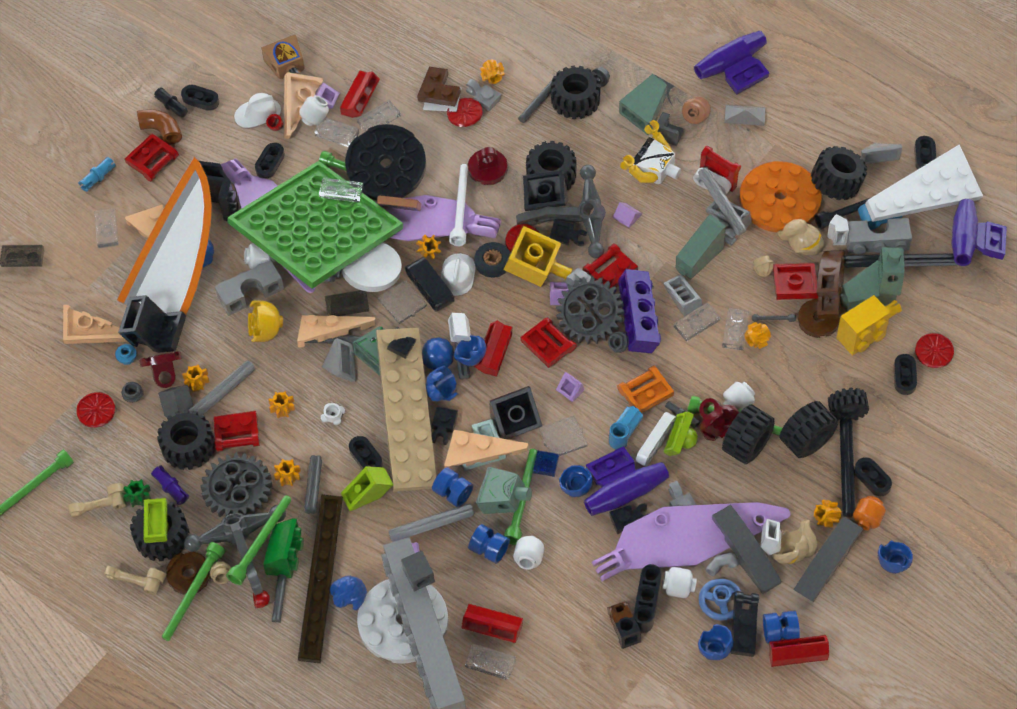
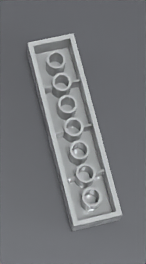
M410 538L383 545L384 554H381L386 577L389 579L393 597L395 596L396 607L399 616L402 618L403 628L406 637L408 636L409 646L417 663L418 674L422 678L424 692L430 702V709H466L465 699L426 587L413 591L402 568L401 559L415 553Z

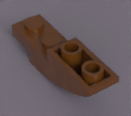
M844 250L823 251L817 281L818 319L840 318L841 287L843 286Z

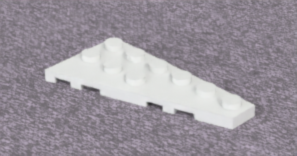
M960 145L868 199L865 206L872 222L957 205L962 199L977 201L983 197V194Z

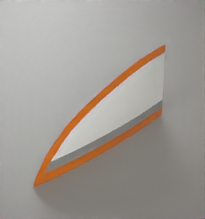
M195 157L159 216L117 301L127 305L129 297L147 295L165 313L182 311L187 315L202 272L209 239L212 211L208 179L200 162Z

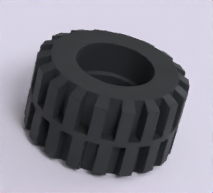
M575 65L571 66V68L565 67L563 71L559 70L556 76H553L551 82V104H553L554 110H557L559 115L564 114L565 118L572 117V119H576V117L583 119L585 115H592V111L595 112L600 104L601 84L595 72L591 73L589 68L584 69V66L575 67ZM571 91H581V92H583V93H580V94H571V93H569V92H571Z
M545 141L542 142V145H535L534 149H531L526 157V175L551 172L543 168L556 166L559 169L554 171H564L566 188L570 190L571 185L575 183L577 175V160L574 151H570L568 145L563 146L562 142L555 143V141H550V143H546Z
M827 147L826 150L821 151L812 169L811 181L813 184H816L815 188L820 190V193L823 195L826 194L831 199L848 200L849 197H855L867 175L865 161L860 159V155L855 154L851 149H846V147Z
M814 401L800 408L788 419L780 432L779 438L796 457L804 458L815 453L828 442L838 426V420L820 401Z
M748 405L736 416L723 439L722 450L743 464L750 463L767 444L774 429L775 419L756 406Z
M184 410V413H180V411L175 412L176 415L173 417L169 415L167 417L168 421L163 420L161 423L162 428L158 429L159 436H157L162 455L165 461L174 468L178 466L180 470H184L185 467H188V470H192L193 466L196 465L199 468L202 466L201 463L203 461L206 463L209 460L208 456H212L214 453L215 439L210 423L205 419V416L202 414L199 416L198 412L195 411L192 413L189 410ZM193 435L197 437L188 445L176 444L183 436Z
M172 502L167 504V521L171 529L167 532L166 542H144V505L142 510L138 509L136 511L137 516L132 517L131 521L133 524H130V530L136 548L141 552L142 556L145 558L148 556L152 561L158 558L159 562L164 561V558H168V560L173 559L172 556L174 554H180V549H185L184 540L189 536L188 533L190 532L184 513H182L179 506L175 507V504Z

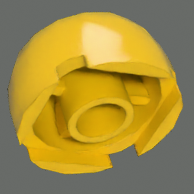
M252 301L250 307H253V312L248 313L249 336L253 335L254 337L251 339V342L270 341L278 334L279 328L283 327V316L279 315L278 309L270 302Z

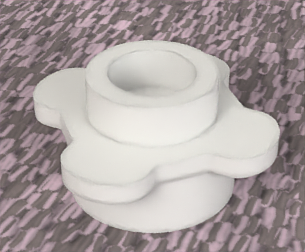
M336 403L326 404L324 406V414L321 415L322 422H332L334 425H339L341 423V416L345 413L344 407Z

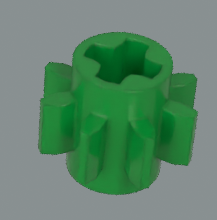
M142 479L139 481L131 480L128 487H124L126 492L124 499L126 502L130 501L132 507L135 505L143 507L144 500L151 499L149 494L151 491L150 486H144Z

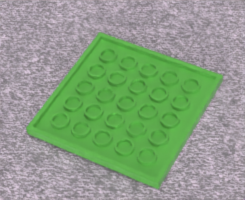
M320 161L312 164L228 217L229 225L312 289L403 229V223Z

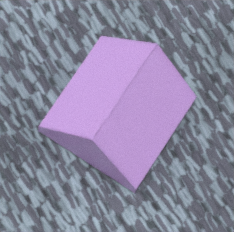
M619 202L613 218L630 228L642 213L627 203Z
M565 372L556 390L573 402L584 391V387L581 382Z

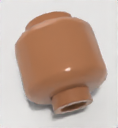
M698 96L686 101L682 108L684 119L691 124L703 122L709 117L711 112L709 102L705 98Z

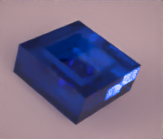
M538 450L533 473L555 477L559 454Z

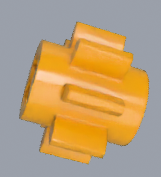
M493 59L484 62L480 68L482 80H488L490 84L500 82L502 76H505L502 62L497 64L496 60Z
M423 235V242H416L419 246L416 253H420L425 258L429 256L433 260L435 258L434 253H441V250L438 249L441 241L437 242L434 239L435 235H432L430 238ZM427 243L430 244V251H427V246H425Z
M754 322L747 326L749 330L745 332L744 336L750 347L754 346V348L758 347L761 349L768 345L767 341L771 338V333L765 324Z
M199 364L192 367L188 366L187 372L182 373L185 380L184 385L191 387L193 392L201 389L204 390L205 383H210L207 369L202 370Z
M286 391L275 392L273 399H268L269 405H271L269 407L270 413L275 412L277 418L289 417V413L295 411L294 397H288Z
M282 459L279 465L274 466L276 471L274 478L275 480H280L281 486H293L296 480H300V465L294 466L293 459L290 461Z
M822 500V505H816L814 517L818 521L817 525L833 528V523L840 522L842 511L837 507V502Z

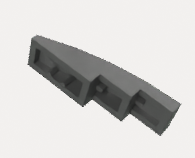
M730 504L713 514L712 520L724 534L725 541L736 554L739 564L761 593L764 594L781 584L782 581L768 557Z
M843 517L793 590L814 602L824 585L829 582L837 567H840L863 528Z

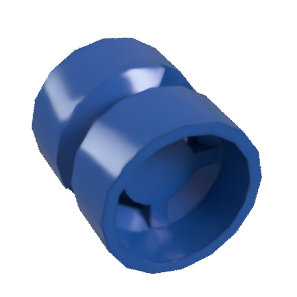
M446 467L436 477L432 485V491L443 498L446 497L447 501L454 506L460 507L467 501L474 486L465 478H459V474Z
M481 524L473 533L468 549L478 555L484 553L486 559L497 564L505 555L510 539L500 533L494 534L491 528Z
M796 611L782 612L781 616H778L777 613L763 614V630L767 644L781 639L800 638L799 621Z

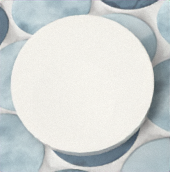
M382 242L343 268L341 272L345 280L359 290L367 292L383 291L393 286L399 279L401 259L392 247Z

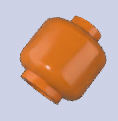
M867 496L858 501L853 518L863 530L875 529L880 526L886 509L879 498Z

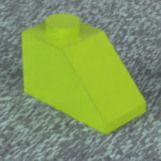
M366 466L340 494L343 496L349 511H353L380 499L393 486V483L385 468Z

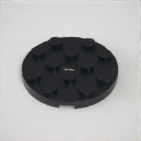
M382 124L368 128L366 132L360 136L357 135L353 139L346 153L345 167L351 184L370 199L378 200V196L402 198L415 190L422 181L426 171V155L422 143L419 142L411 131L397 125ZM383 159H389L392 162L386 167L380 164Z

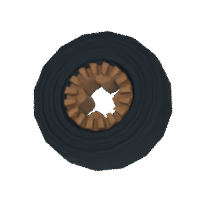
M490 242L483 244L475 253L474 263L476 269L486 277L495 278L502 276L507 272L504 270V267L510 256V251L500 243ZM493 258L494 260H496V263L489 261V259Z

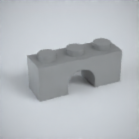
M908 218L888 219L884 233L872 232L868 227L867 220L848 222L849 232L846 243L848 254L880 253L883 247L903 248L904 251L910 249L912 235Z
M271 260L215 286L217 298L228 316L247 307L244 294L249 290H259L265 298L284 290L282 278Z

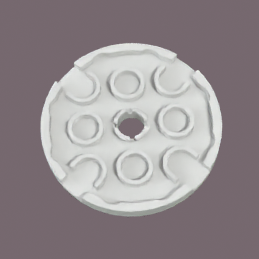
M387 579L374 586L366 594V598L358 610L357 625L360 637L366 648L378 658L382 657L392 661V663L400 664L416 662L415 657L412 655L409 646L410 642L408 636L406 637L403 624L396 621L399 613L396 607L395 596L393 597L390 582ZM428 585L426 588L444 637L448 628L447 607L441 594L432 585Z

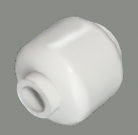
M317 95L308 97L299 111L302 121L309 126L320 125L329 112L326 100Z
M254 243L245 248L244 262L248 264L250 269L270 260L272 263L275 262L272 257Z
M735 382L723 393L725 399L723 405H733L741 412L745 407L754 403L755 392L747 383Z
M534 536L521 537L516 543L513 555L514 561L522 569L530 570L538 567L543 558L544 544Z
M672 567L669 571H665L662 589H666L667 595L687 598L690 592L695 591L696 579L693 578L691 570Z

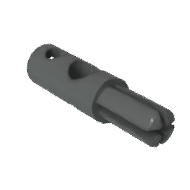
M668 401L665 405L676 416L677 414L687 412L671 401ZM693 416L690 426L696 429L700 424V420Z

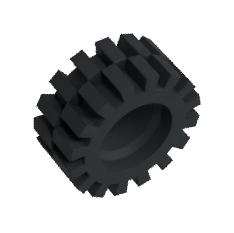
M843 388L841 392L837 390L835 394L832 393L828 397L829 411L837 420L847 418L856 421L859 420L858 417L863 418L865 417L864 414H868V399L863 389L856 388L853 390V388H849V390Z

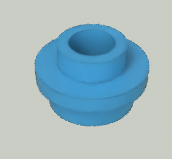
M124 344L117 348L115 356L118 362L128 365L134 362L137 352L134 346Z

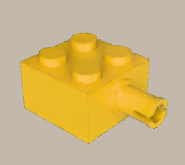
M523 226L504 270L542 287L548 274L552 273L566 280L567 276L571 274L572 268L556 262L555 257L560 248V242Z
M875 295L871 296L841 315L836 339L852 356L858 352H864L870 344L875 341L879 342L886 336L888 321L891 317L902 311L901 305L897 304L896 300H893L884 306Z

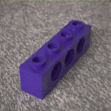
M625 269L618 280L621 301L624 303L622 309L624 310L625 331L629 340L628 351L652 354L661 342V335L658 333L657 326L658 316L655 314V298L652 295L653 283L650 280L648 271Z

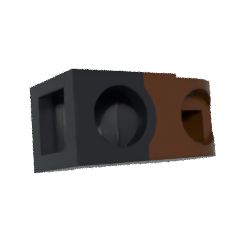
M624 601L607 607L609 618L618 636L621 648L624 649L641 643V630L627 603Z

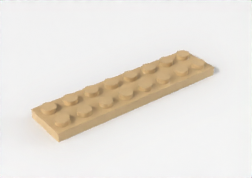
M419 328L376 330L393 492L432 489L436 479ZM406 337L416 339V343L406 359L387 350V346L393 340Z

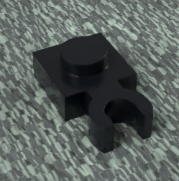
M554 219L549 238L564 245H569L571 240L577 246H583L584 242L579 241L577 237L579 235L586 236L587 231L582 229L574 231V224Z
M442 407L436 408L432 423V429L435 430L432 433L433 443L436 442L438 437H443V445H447L449 441L447 432L453 433L458 410Z
M645 503L640 504L635 510H632L631 506L628 505L610 511L609 516L616 533H622L624 526L646 516L641 514V512L647 510V505Z

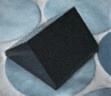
M563 170L523 176L525 212L539 210L547 206H566L568 194Z
M530 386L489 401L490 417L502 439H510L542 427Z

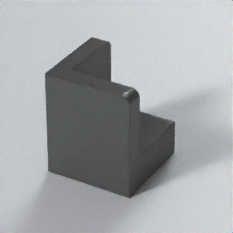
M662 112L658 120L659 129L657 132H661L667 143L677 146L684 129L669 124L670 114Z
M188 385L172 387L158 393L165 417L169 415L175 416V412L178 411L184 413V410H189L193 407Z
M423 551L401 559L403 571L413 591H417L435 582L434 573Z

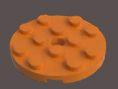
M773 161L754 168L746 175L741 184L739 201L741 208L750 212L754 225L777 233L779 230H783L785 225L792 220L803 219L806 223L810 224L815 219V214L819 212L822 194L820 190L815 188L816 184L812 183L809 171L797 164ZM782 193L786 198L777 199L775 196Z

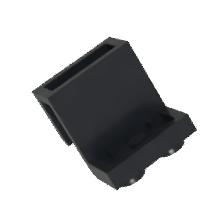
M199 161L208 179L211 202L220 203L223 220L228 221V217L238 211V202L235 201L236 192L232 188L231 181L226 176L220 163Z
M147 295L129 297L118 333L132 346L146 345L153 352L157 353L175 352L187 315L182 311L165 313Z

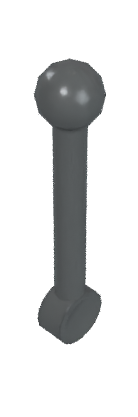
M753 314L752 321L788 320L789 322L796 321V315L759 316L758 314Z

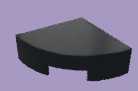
M406 337L393 340L387 346V350L406 359L415 345L416 339Z

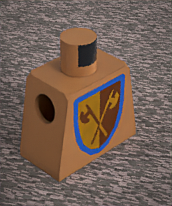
M295 34L261 47L264 62L279 79H283L287 72L301 75L300 72L305 69L302 53Z

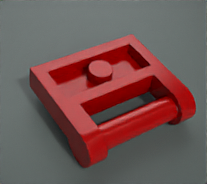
M152 133L124 159L126 164L151 182L164 166L179 156V153ZM163 152L167 153L152 168H147Z
M708 145L705 146L701 152L700 168L707 167L710 171L726 178L732 186L729 191L733 192L737 188L741 165L736 162H730L715 153L713 148Z
M615 243L610 245L608 250L591 264L587 263L583 267V271L595 278L594 281H598L599 278H602L603 284L609 281L610 288H617L619 286L618 280L625 269L638 270V265L627 257ZM614 256L616 260L599 274L595 271Z
M549 317L544 318L520 337L521 342L548 368L566 354L572 353L577 347L573 340H569L553 325V321ZM546 330H547V331H548L557 341H559L563 346H562V347H559V346H558L548 335H546L543 331H546Z
M256 411L213 417L217 452L233 447L260 446ZM251 434H252V436H250V437H243V438H236V439H229V440H223V439H222V438H229V437L244 436V435H251Z

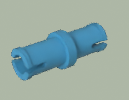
M106 157L97 167H92L90 173L78 182L81 189L88 192L98 181L101 182L104 176L116 167L115 163H113L114 161Z

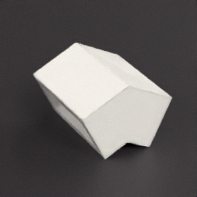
M836 214L830 221L827 238L833 240V246L846 245L849 232L847 219Z
M452 312L448 319L451 342L459 344L461 340L470 341L471 333L468 318L464 313Z
M766 519L762 527L761 548L768 556L780 551L782 534L780 522Z

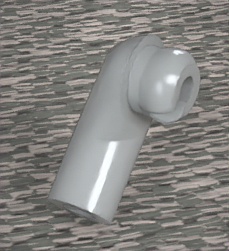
M731 552L717 555L705 570L709 575L714 576L724 565H728L729 568H735L739 564V559Z

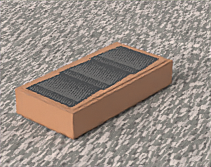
M378 196L377 204L381 207L421 211L422 204L415 199Z

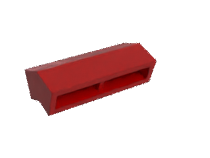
M359 70L340 106L341 115L351 118L362 115L380 80L373 71L364 72Z
M498 320L490 323L484 339L487 346L484 358L474 366L476 369L484 374L498 376L513 334L512 326L504 325Z
M468 604L461 628L516 643L523 626V618Z
M820 635L769 642L771 667L828 660L829 641L827 636Z

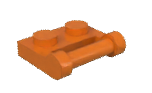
M654 365L648 368L647 372L636 378L617 385L620 394L626 398L631 406L639 409L641 413L674 396V390ZM650 379L654 380L644 385L643 387L631 392V389L641 385L642 383Z

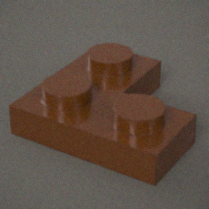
M429 67L417 98L419 102L455 107L461 89L459 86L445 85L449 75L448 69Z

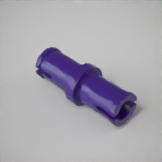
M162 465L153 469L151 475L162 485V490L165 493H169L178 505L184 504L189 499V495L178 485V480L175 477L172 478Z

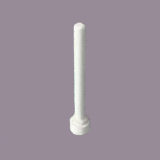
M466 164L460 165L455 228L450 232L449 242L454 246H462L466 243V233L463 230L468 165Z

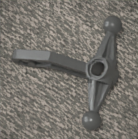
M584 165L580 170V175L585 182L582 201L579 207L547 206L539 210L516 215L517 225L528 224L533 226L554 221V219L564 222L583 221L591 241L588 253L592 258H598L604 253V248L599 243L602 221L606 211L601 204V199L593 182L596 170L592 165Z
M278 505L271 507L267 513L229 514L223 518L221 523L201 536L195 534L187 536L184 540V546L188 551L195 552L200 549L202 544L229 542L237 545L242 560L248 551L245 540L249 537L250 533L266 524ZM286 510L284 511L278 522H281L285 519ZM251 561L246 569V574L255 596L263 593Z

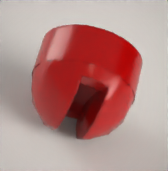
M271 114L268 116L266 124L269 129L278 131L283 127V120L278 114Z
M263 590V593L255 596L253 593L255 609L268 605L270 600L268 592Z

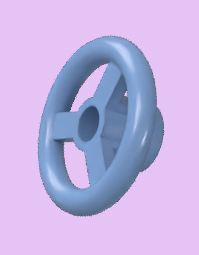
M727 579L711 580L700 590L699 605L702 611L712 619L720 621L732 619L733 610L728 612L727 603L730 601L731 596L736 591H741V589L734 582ZM714 586H717L714 588L713 593L708 592L709 589H711ZM705 599L714 601L720 607L721 614L710 610L706 605Z

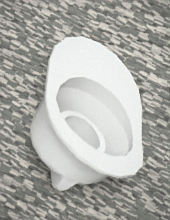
M257 93L250 98L249 102L241 105L236 110L234 115L235 122L243 128L256 127L266 123L269 115H280L281 107L273 99L272 95Z
M462 253L453 254L445 259L443 263L441 279L454 296L467 293L472 288L474 282L475 263L468 255Z

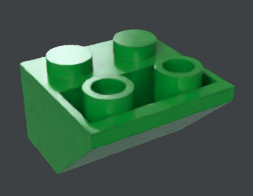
M292 518L277 523L271 531L263 563L266 575L278 576L282 574L287 578H292L293 571H297L299 565L298 551H302L304 538L301 537L302 530L298 526L297 519Z

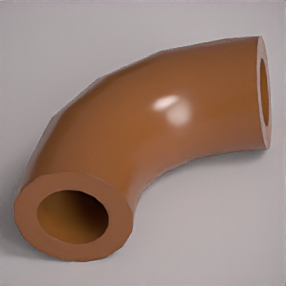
M156 109L137 111L140 130H158L162 135V140L167 144H175L181 141L182 133L179 125L168 113Z

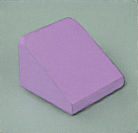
M323 83L317 89L315 95L326 100L328 108L332 109L340 93Z
M550 282L551 305H561L557 299H564L561 292L569 291L568 284L565 282Z

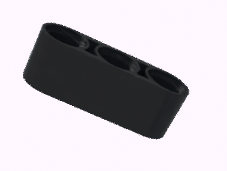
M421 257L405 266L408 277L435 312L455 301L450 289L425 257Z
M648 564L643 567L640 575L633 617L641 633L649 632L653 627L661 585V570L654 564ZM648 576H653V577H655L656 579H655V580H648V579H646V577H648ZM645 596H649L652 598V600L646 601L642 598ZM647 617L649 620L640 621L638 618Z

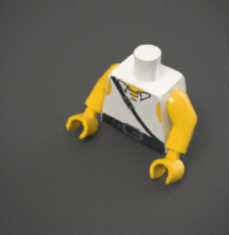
M652 120L650 125L653 129L647 125L644 130L647 134H652L653 137H648L634 158L631 155L623 157L624 161L620 163V167L623 170L629 169L630 175L640 183L661 184L667 175L677 179L681 173V168L674 165L675 153L661 132H657L659 123L656 120Z

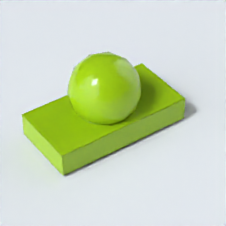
M688 411L677 414L663 451L664 454L668 456L680 454L682 448L690 449L696 445L698 435L695 430L689 428L694 414Z
M167 499L144 500V542H166L168 528Z

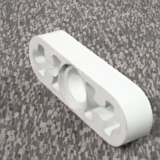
M668 412L663 414L639 450L636 457L637 463L645 467L650 463L670 433L676 416Z

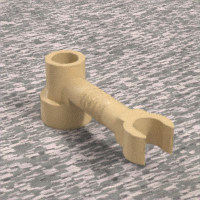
M116 483L108 486V497L86 503L69 504L68 508L71 517L110 505L115 510L125 508L124 495L126 492L124 484Z
M107 566L104 572L108 579L121 580L143 586V591L150 595L157 594L159 586L163 584L166 576L164 572L153 568L149 569L146 577L129 574L111 566Z

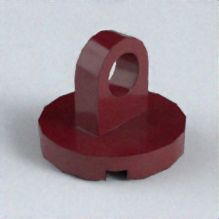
M485 147L475 152L468 161L470 177L475 182H481L482 185H494L501 182L508 171L507 159L493 147Z
M175 351L174 353L141 358L139 360L140 367L151 365L155 384L161 388H168L176 380L173 361L182 359V354L180 351ZM163 371L168 372L170 375V381L166 384L161 383L159 380V375Z
M713 398L703 400L699 407L700 415L704 419L700 426L701 434L706 440L715 441V437L718 436L721 438L725 437L728 428L740 412L735 406H722L719 401ZM714 404V411L708 414V407Z

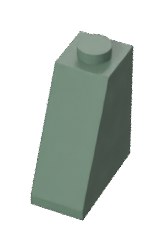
M650 75L619 101V113L647 134L644 130L645 126L649 125L653 128L650 122L657 119L666 99V83L655 75Z
M709 215L676 256L675 268L677 271L689 279H692L724 249L726 226L712 215Z
M878 260L842 286L840 305L845 307L846 312L873 295L883 305H888L893 300H896L897 295H879ZM889 276L887 278L888 280L893 281L892 276Z

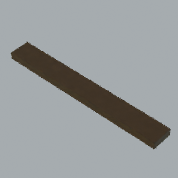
M321 494L298 653V661L321 664L343 496Z

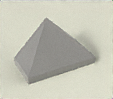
M726 105L724 123L764 126L765 107Z
M874 143L861 151L860 159H863L865 164L900 160L902 145Z
M336 338L322 367L340 378L351 382L356 381L353 344Z

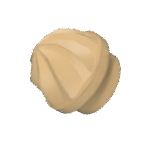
M762 256L753 261L755 265L753 269L759 276L767 277L773 272L774 262L770 260L769 256Z
M225 561L214 563L210 570V576L217 584H224L230 581L226 574L231 566L225 563Z

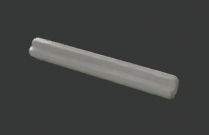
M705 167L699 170V177L736 235L744 233L746 231L745 225L709 169Z
M249 360L245 361L190 408L189 412L195 411L198 412L199 416L203 415L255 370L254 365Z
M466 504L389 530V536L391 541L395 542L472 517L474 511L471 504Z

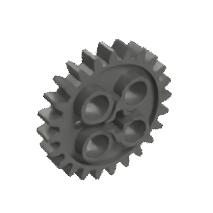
M591 276L590 281L587 282L585 277H582V283L580 284L577 280H574V287L568 284L569 291L561 292L564 299H557L558 303L562 305L556 306V310L561 312L556 315L557 320H562L559 322V326L565 327L564 333H570L572 340L578 336V343H581L583 338L586 340L587 345H589L591 339H594V342L598 344V338L600 337L603 341H606V334L611 336L613 334L612 329L619 330L616 322H623L622 318L618 316L624 314V310L620 309L624 306L623 301H618L621 299V294H615L617 289L616 287L610 288L609 281L603 285L602 278L595 282L593 276ZM589 293L597 294L593 300L586 299ZM578 297H581L585 304L591 310H594L595 315L603 321L602 324L598 323L591 312L586 311L585 306L577 299ZM579 306L581 309L578 313L574 314L570 312L571 308ZM607 307L610 309L608 314H600L602 308ZM587 321L594 322L592 328H584V324Z
M237 452L234 454V458H230L226 454V460L223 461L221 458H218V465L211 463L212 470H205L207 477H202L203 484L200 487L203 493L201 494L206 506H210L212 513L217 511L219 517L223 516L224 513L226 516L232 513L247 515L248 512L256 514L255 508L257 507L262 510L261 502L268 503L267 496L272 495L270 489L273 487L271 474L268 473L267 466H263L262 460L256 462L254 455L247 459L246 453L241 458H239ZM231 472H237L234 475H229V473ZM250 480H256L254 483H248ZM220 489H226L224 492H218ZM241 497H244V498H245V499L242 500V501H236L238 498H241Z

